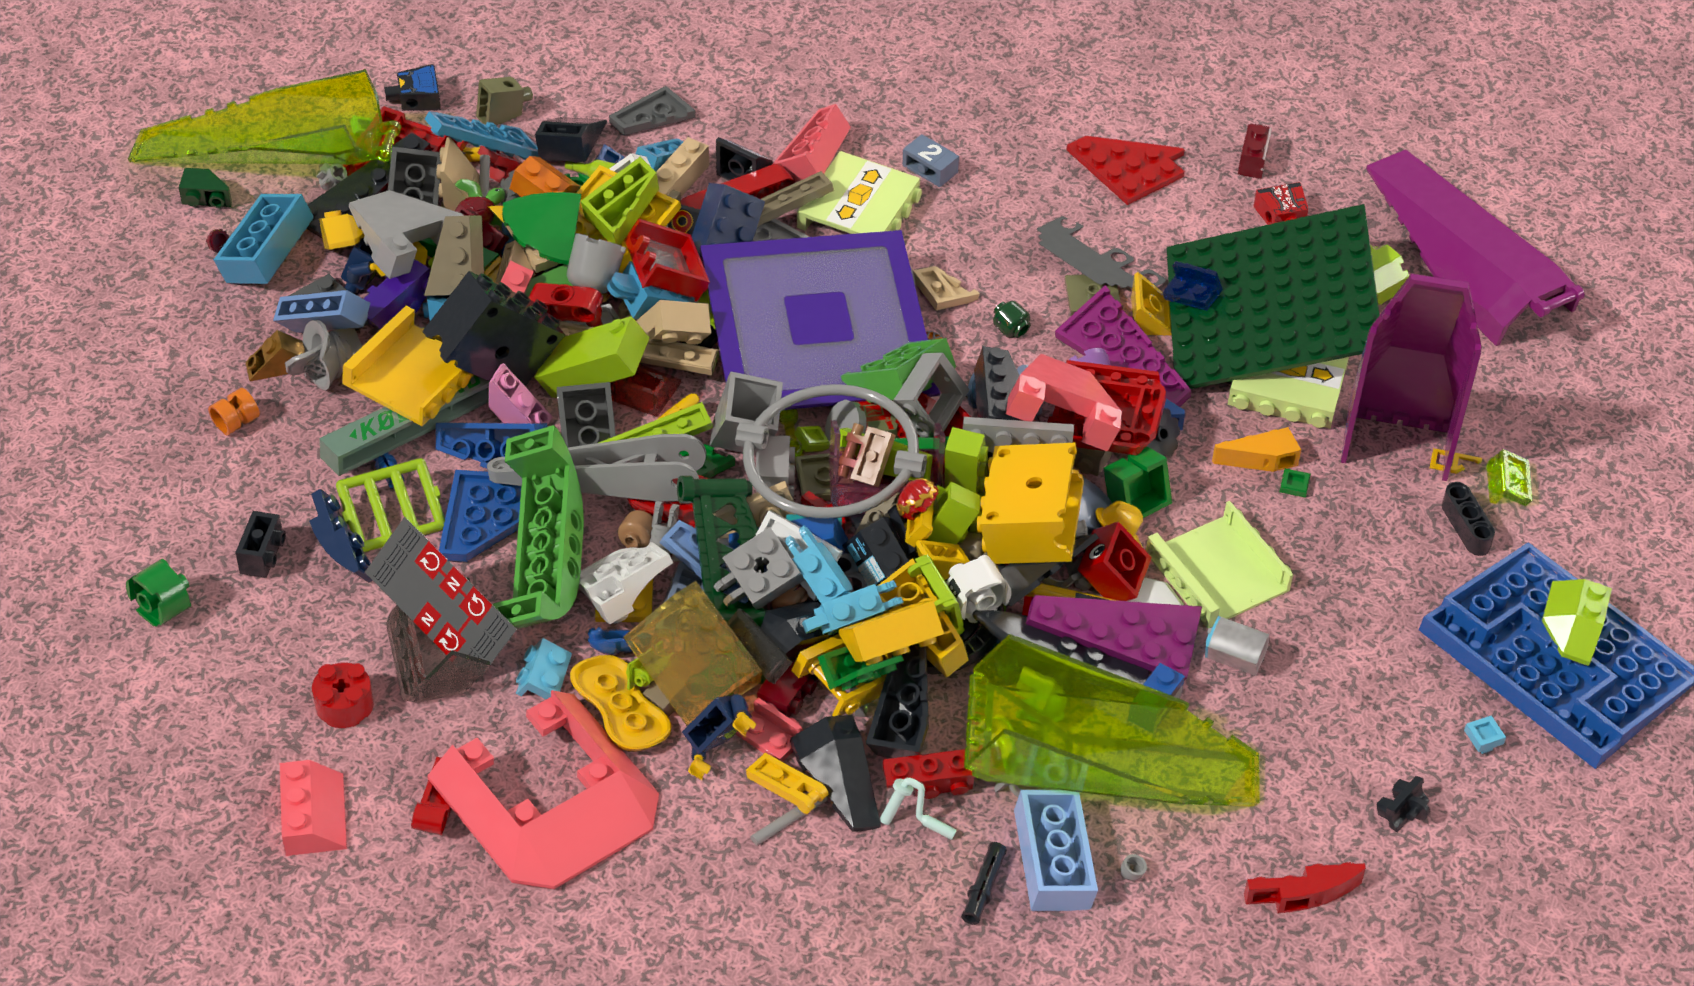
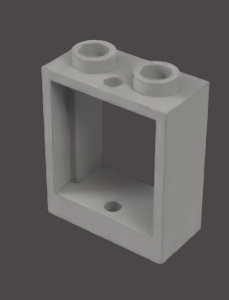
M923 353L893 401L906 412L920 437H941L970 389L943 353ZM931 378L942 394L928 415L917 399Z

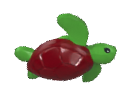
M469 179L458 180L455 186L465 191L469 198L461 201L459 205L477 216H482V219L488 223L501 226L502 229V220L488 206H495L502 202L505 197L504 189L493 188L483 197L477 182Z

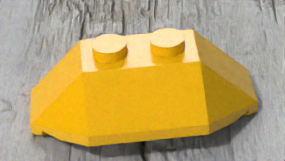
M341 210L324 213L325 218L319 219L324 249L330 250L356 245L360 242L359 239L365 236L362 229L358 228L354 217L349 214H341Z

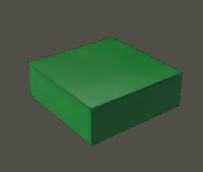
M1284 468L1279 492L1306 498L1311 474Z

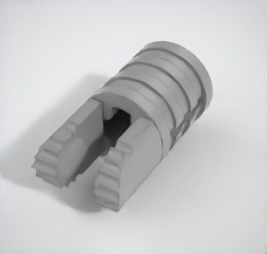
M656 501L650 542H653L667 553L672 554L659 542L677 523L680 505L673 504L671 506L668 523H663L664 504L661 501Z

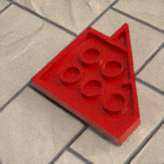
M1084 136L1067 144L1066 150L1126 205L1184 177L1185 171L1173 162L1184 156L1185 150L1180 147L1094 136Z

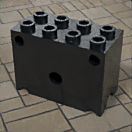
M471 271L467 272L423 330L427 338L442 342L439 351L441 352L440 357L444 362L448 363L455 360L454 365L457 368L487 381L492 379L500 364L504 363L524 386L528 384L565 336L559 327L560 322L547 312L549 308L542 301L536 299L534 302L521 291L515 293L504 283L499 282L496 284L485 274L477 275Z

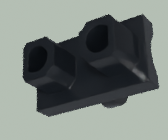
M1415 776L1411 782L1399 779L1392 789L1395 799L1382 797L1377 802L1378 815L1387 819L1389 828L1395 832H1398L1408 820L1413 821L1415 818L1425 820L1430 815V808L1427 805L1430 800L1422 790L1424 778Z

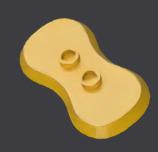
M599 655L577 663L570 672L571 683L579 695L601 712L605 730L618 747L626 751H641L661 743L670 735L671 722L666 713L647 700L637 685L631 690L627 689L626 670L628 663L612 655Z

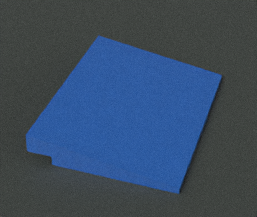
M1528 542L1445 596L1439 607L1423 617L1419 631L1596 769L1694 685V676H1692L1694 675V666L1611 603L1608 604L1605 622L1590 665L1587 666L1561 657L1557 650L1558 646L1551 639L1542 622L1552 581L1577 580V578Z

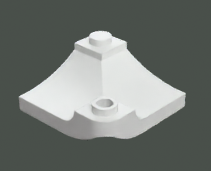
M650 542L644 548L620 549L581 570L579 589L591 601L607 623H619L625 620L629 613L634 611L632 605L648 582L663 569L673 564L669 553L653 542Z

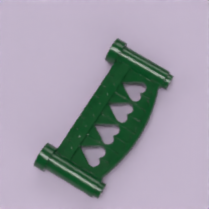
M689 475L679 476L677 481L678 501L680 504L692 503L705 599V606H696L694 609L693 624L697 635H707L711 631L760 629L766 611H769L763 608L756 610L749 599L746 603L737 601L730 606H726L723 600L727 594L724 592L738 583L737 581L723 591L718 592L714 588L715 583L731 573L720 566L725 563L722 557L733 551V549L717 540L729 531L734 530L739 534L737 542L741 546L755 537L758 531L754 516L746 501L747 497L752 496L753 486L745 478L694 479L693 476ZM726 505H732L736 509L734 517L737 519V524H729L713 514ZM764 565L759 567L762 573H764Z

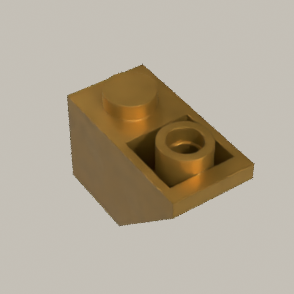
M276 330L245 362L249 381L287 375L285 363L292 357L305 353L302 340Z

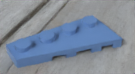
M678 520L659 543L702 579L696 528ZM725 563L720 566L731 572ZM736 583L724 593L728 595L741 586L739 583ZM745 596L739 602L746 603L748 598Z

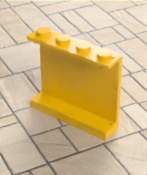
M406 305L343 365L342 384L423 426L429 419L436 417L439 409L445 403L448 404L452 401L455 393L460 388L467 386L474 374L457 368L454 365L455 360L448 363L443 361L439 351L442 342L427 338L423 333V329L414 325L415 310Z

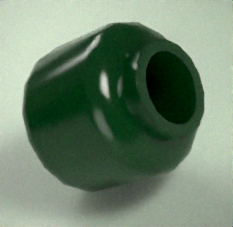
M1017 301L1001 302L994 309L993 325L1007 338H1013L1014 336L1019 338L1030 329L1031 316Z

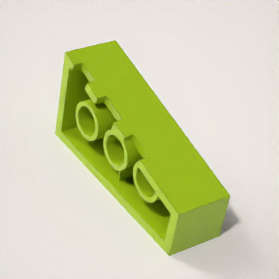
M952 427L945 448V489L950 482H953L980 495V501L981 497L985 496L984 481L985 477L989 476L988 447L986 446L984 434Z

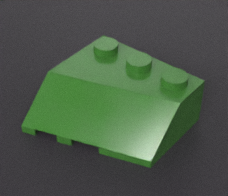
M946 338L909 342L884 354L883 359L860 366L861 372H847L841 375V379L847 385L866 388L882 394L890 400H894L923 353H943L954 368H956V364ZM931 378L926 384L923 391L932 387L931 383L933 381Z

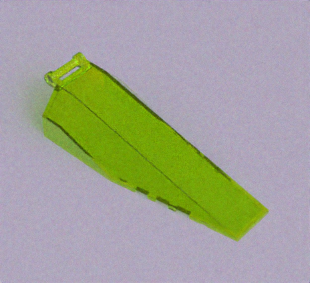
M366 69L275 88L249 96L248 102L238 105L235 101L229 102L225 109L215 111L213 108L205 110V115L192 118L191 115H187L176 120L141 129L127 159L129 162L328 163L351 165L376 159L387 162L391 159L392 146L395 137L400 134L401 125L397 121L382 122L378 93ZM386 134L382 146H379L382 135Z

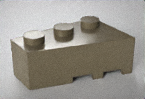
M445 216L424 296L451 295L468 271L477 275L484 274L482 216Z

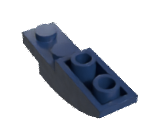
M322 489L313 492L311 495L318 516L309 522L319 543L338 564L358 578L370 583L373 580L365 571L371 562L364 554L362 548L364 547V542L357 532L353 533L348 529L347 524L340 516V504L334 495H328Z

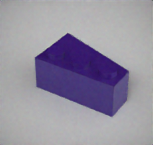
M414 259L409 273L391 279L385 275L387 279L379 286L375 287L372 285L367 290L369 294L364 298V300L370 302L366 321L380 331L406 305L414 309L416 313L427 297L424 295L431 270Z

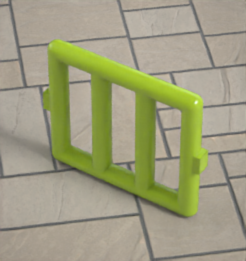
M418 458L336 482V489L344 510L342 512L343 520L349 525L351 532H357L364 542V547H362L364 552L382 548L392 535L375 484L379 480L391 477L404 517L423 535L443 530L445 516L439 502L441 495L438 486L433 485L424 459ZM416 470L434 518V522L420 526L418 525L401 475ZM361 485L365 486L381 534L380 537L366 541L348 490Z

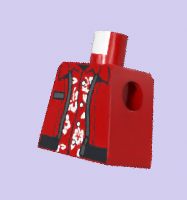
M1300 182L1256 189L1253 206L1267 225L1308 215V205Z

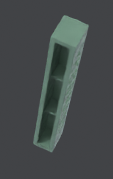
M474 375L467 386L460 388L455 393L452 401L448 404L445 403L439 409L436 417L429 419L423 426L414 423L387 407L374 411L319 438L320 458L338 476H341L436 429V423H448L489 403L490 381Z

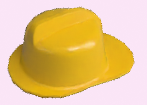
M1115 501L1106 508L1100 507L1096 509V518L1102 526L1119 521L1142 546L1136 533L1143 522V516L1137 507L1123 501Z

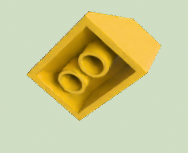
M934 601L918 602L838 629L840 637L855 662L865 661L866 665L883 661L882 655L892 652L893 656L907 653L910 651L909 646L919 643L920 647L936 643L935 637L944 634Z

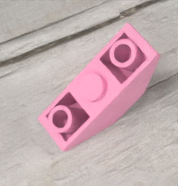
M504 363L500 364L489 382V408L503 423H547L548 425L552 415Z

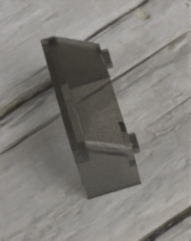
M397 605L390 612L387 619V632L403 700L420 703L463 694L491 666L490 661L453 650L446 655Z

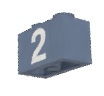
M921 134L903 148L902 166L934 185L941 187L958 173L959 156Z

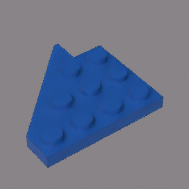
M455 470L439 552L448 561L467 562L516 532L519 525L522 486L494 483L490 481L488 472Z

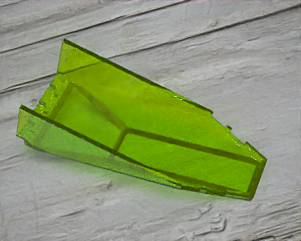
M1012 634L1005 637L974 667L973 673L976 674L970 675V697L968 698V722L966 727L967 746L965 747L964 767L972 770V776L988 782L1174 804L1251 807L1260 803L1259 753L1234 735L1228 738L1212 728L1214 721L1209 717L1202 721L1188 711L1189 703Z

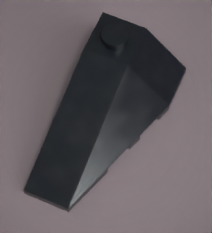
M919 643L910 645V651L901 654L904 661L895 664L897 670L886 675L866 740V744L878 756L898 758L921 754L929 728L927 649L926 646L920 647Z

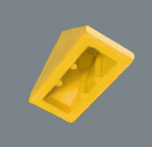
M919 539L915 543L918 556L929 555L944 580L950 577L949 570L954 565L970 562L958 544Z

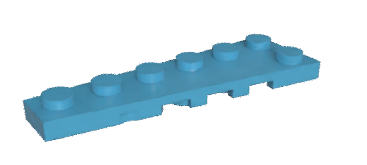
M429 111L424 119L431 126V131L440 137L446 135L458 142L464 140L475 147L485 146L493 152L499 150L508 156L513 157L517 155L524 160L529 156L539 157L536 143L518 127L501 125L498 128L491 122H487L484 125L479 120L473 119L470 122L464 117Z

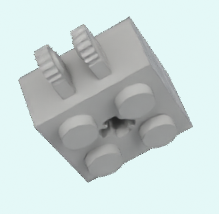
M768 436L765 450L757 449L756 470L768 487L785 481L794 500V486L789 484H794L795 465H789V463H795V447H790V436Z
M771 527L722 557L731 573L715 583L714 588L718 592L723 591L737 581L741 587L724 598L723 602L725 605L730 606L747 596L757 610L784 594L804 579ZM761 565H767L766 567L768 571L762 573L761 570H759V567Z

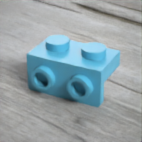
M544 638L535 646L530 645L523 658L526 661L525 667L521 669L516 679V683L519 684L516 694L522 696L529 690L544 699H548L551 697V690L560 692L572 653Z

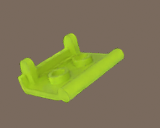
M923 555L916 558L915 561L917 563L907 570L910 577H916L922 573L925 575L931 591L938 599L934 602L937 613L944 611L958 634H962L964 632L963 620L957 599L930 556Z

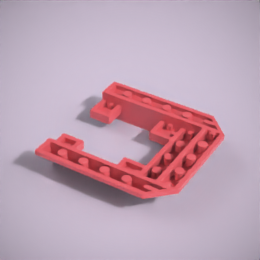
M551 690L550 698L526 710V718L542 737L563 726L592 759L593 762L577 770V778L586 787V790L542 815L529 799L506 810L477 775L479 772L494 765V757L478 738L457 749L452 744L427 775V779L512 883L556 889L652 831L659 792L622 749L611 740L604 728L574 694Z

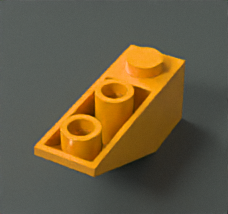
M1289 427L1215 444L1212 462L1219 465L1275 472L1284 470V468L1288 469L1298 466L1301 448Z

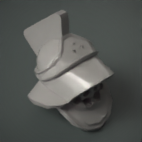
M311 320L306 324L303 332L305 353L288 360L285 363L286 372L292 376L304 373L306 379H310L320 389H329L333 381L343 375V365L362 348L355 328L337 329L328 332L326 325L321 321Z

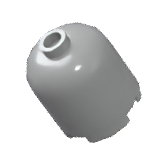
M576 233L567 268L568 281L573 286L594 288L601 294L609 292L607 284L612 280L614 273L619 272L626 247L601 239L595 240L586 235Z

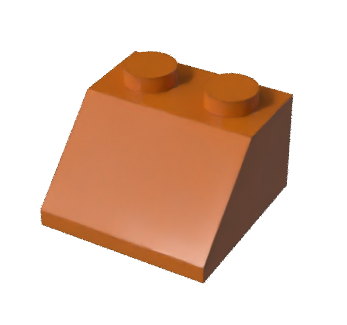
M529 156L514 170L509 189L523 197L548 192L575 193L580 186L541 157Z

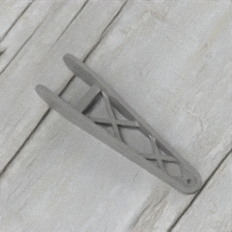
M659 434L568 447L577 472L581 493L650 501H678L677 484L672 480L679 478V476L689 475L693 476L694 479H699L696 471L703 466L706 459V449L703 443L696 437L688 434ZM680 451H687L689 456H682ZM505 457L492 459L487 464L490 481L522 486V478L505 462Z

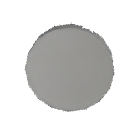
M842 400L831 409L827 417L825 435L831 443L830 448L833 451L838 449L839 431L841 428L848 427L852 429L853 424L857 423L864 426L862 433L865 434L866 415L861 410L859 403Z

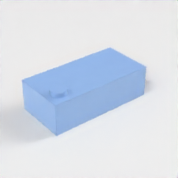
M1021 790L1014 808L1031 911L1091 909L1098 888L1079 790Z

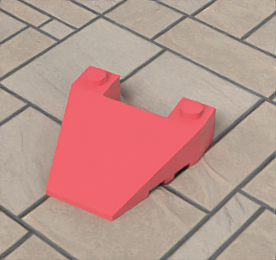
M1040 354L1020 374L1008 397L1006 414L1023 421L1033 422L1043 401L1084 416L1082 442L1104 451H1108L1121 428L1122 411L1091 372L1044 354Z

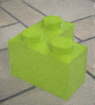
M950 482L946 489L938 485L939 494L933 505V531L927 539L950 544L962 543L968 533L969 526L972 522L976 523L977 517L981 516L980 495L953 482Z

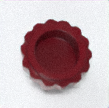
M222 229L212 230L206 239L209 249L219 253L229 239V235Z

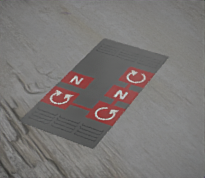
M406 517L402 519L365 571L470 680L476 683L517 630Z

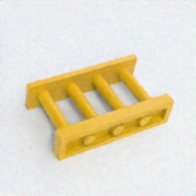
M837 634L801 651L792 668V672L798 678L809 673L811 675L815 674L829 689L817 657L846 647L840 635ZM890 652L884 655L891 659L893 654ZM887 674L870 683H859L858 686H855L857 689L849 693L843 691L841 686L831 689L830 692L839 700L832 716L851 715L859 707L879 698Z

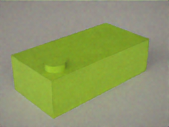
M632 316L616 319L610 323L565 336L539 368L535 379L552 398H557V387L613 382L633 376L636 373L650 337Z

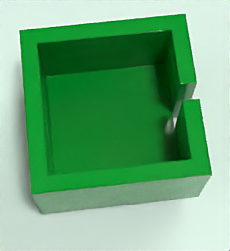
M1146 446L1138 455H1127L1128 460L1121 458L1103 468L1107 497L1112 503L1123 501L1135 506L1141 511L1143 518L1172 504L1167 458L1150 447Z

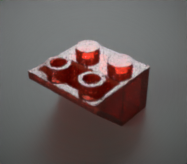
M639 364L635 375L610 382L612 401L658 417L680 386L681 379Z

